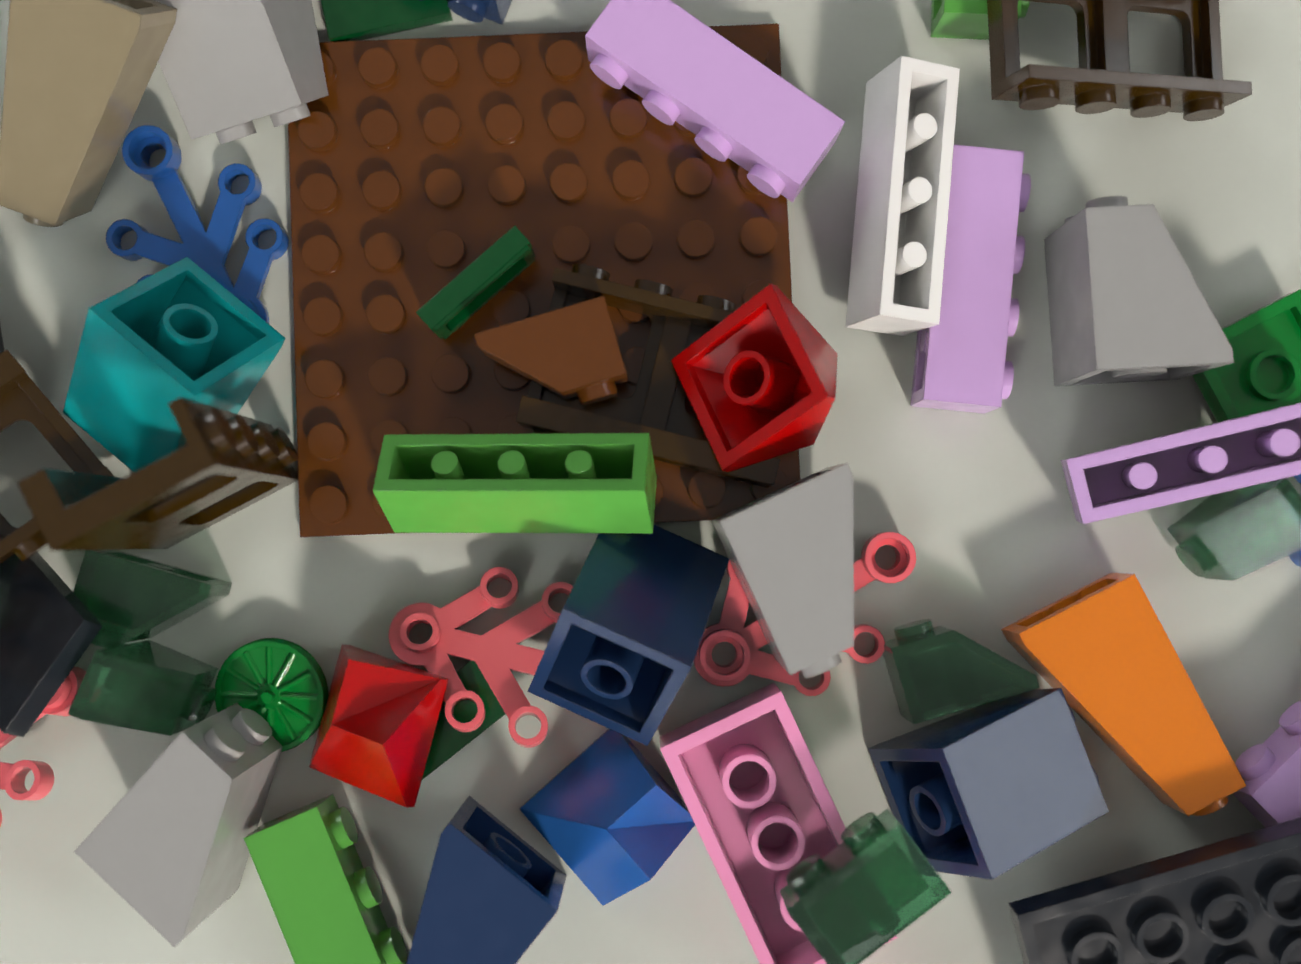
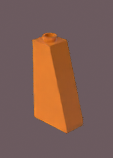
M1111 572L1001 629L1006 640L1052 688H1062L1067 704L1163 804L1187 816H1204L1223 808L1229 801L1227 796L1246 787L1241 774L1135 574Z

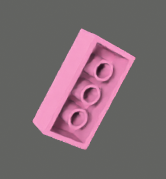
M775 683L659 737L662 755L760 964H844L897 939L787 702Z

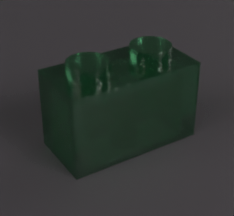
M888 809L878 816L870 812L856 819L841 834L843 843L823 858L818 854H814L801 861L787 875L786 881L788 885L780 890L787 911L827 964H860L952 893L906 830Z

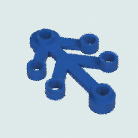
M144 125L133 129L123 142V159L126 165L135 173L148 181H153L183 244L151 234L132 220L121 219L114 222L107 230L106 244L114 254L128 261L146 258L167 266L188 257L269 324L267 308L259 298L272 260L282 257L288 249L289 238L286 231L271 219L262 218L254 221L246 231L245 239L249 250L235 285L225 268V263L244 208L256 202L261 195L262 183L260 178L246 165L235 163L226 166L218 178L220 194L208 229L206 230L177 171L182 160L181 150L177 142L156 126ZM159 149H165L166 155L163 161L158 166L151 167L149 160L152 153ZM239 176H248L249 186L241 194H233L231 190L233 181ZM267 230H275L277 237L274 245L268 249H260L258 244L260 235ZM129 231H135L137 235L135 245L130 249L123 250L121 247L122 237ZM153 274L143 276V277L140 278L136 283H138L139 281H141V280H143V279H145V278H147V277H149V276H151V275H153Z

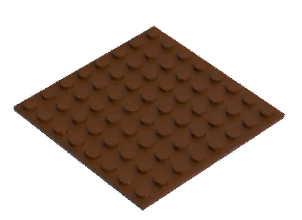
M779 23L708 26L781 77ZM588 31L319 42L328 96L307 103L311 116L288 123L300 537L396 534L373 493L384 435L548 434L524 428L516 422L522 395H528L531 380L487 357L478 348L474 334L549 312L555 289L552 283L555 268L571 272L573 264L590 265L609 272V281L634 287L637 279L655 281L673 289L671 297L697 302L699 295L715 296L733 302L736 305L735 310L769 284L777 286L792 302L787 198L781 194L778 198H772L764 194L748 180V171L729 158L725 162L712 158L696 144L694 140L696 135L676 121L671 126L664 124L645 109L642 104L643 98L625 85L621 89H615L598 78L591 70V62L587 56L585 35ZM515 225L530 241L536 256L535 261L447 339L443 338L441 340L418 316L416 311ZM607 306L628 378V382L616 385L618 395L614 397L628 398L633 395L637 386L651 330V322L643 314ZM686 396L685 408L687 412L697 417L688 396ZM799 450L778 456L777 459H780L775 484L769 488L654 460L657 475L654 523L713 520L800 480Z

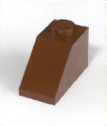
M604 296L474 334L478 348L487 357L566 400L578 396L580 405L593 404L618 395L616 385L628 382L627 372Z

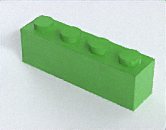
M649 433L384 435L373 493L394 533H653L657 475Z
M333 794L266 822L244 837L295 964L407 963V952L402 936L396 927L388 928L379 904L382 903L383 896L379 880L371 867H363L354 846L358 842L355 822L346 807H338Z

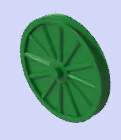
M281 638L258 639L235 650L222 664L216 678L214 690L217 712L236 703L243 709L247 708L255 711L270 725L272 729L271 736L283 746L281 752L299 746L320 727L329 696L325 675L315 658L296 643Z

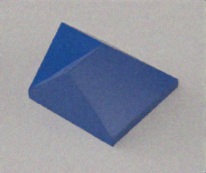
M611 729L604 732L520 807V811L603 906L650 881L695 826L689 810L682 799L627 736Z

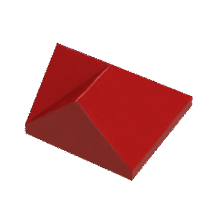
M769 284L671 360L722 471L731 472L814 445L836 398L838 353L786 295L773 284Z
M342 644L309 768L406 808L415 807L448 679L352 645Z

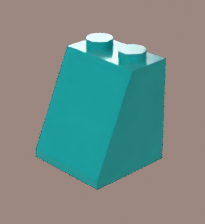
M186 257L88 308L63 413L128 468L136 472L188 445L168 403L183 397L238 414L283 346L285 337L191 259Z

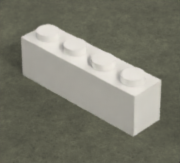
M900 56L866 82L845 326L847 328L905 336L939 325L959 68Z

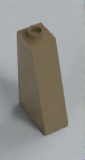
M10 0L0 135V206L22 213L24 220L43 227H58L63 225L65 221L92 211L174 27L177 14L176 8L154 0Z

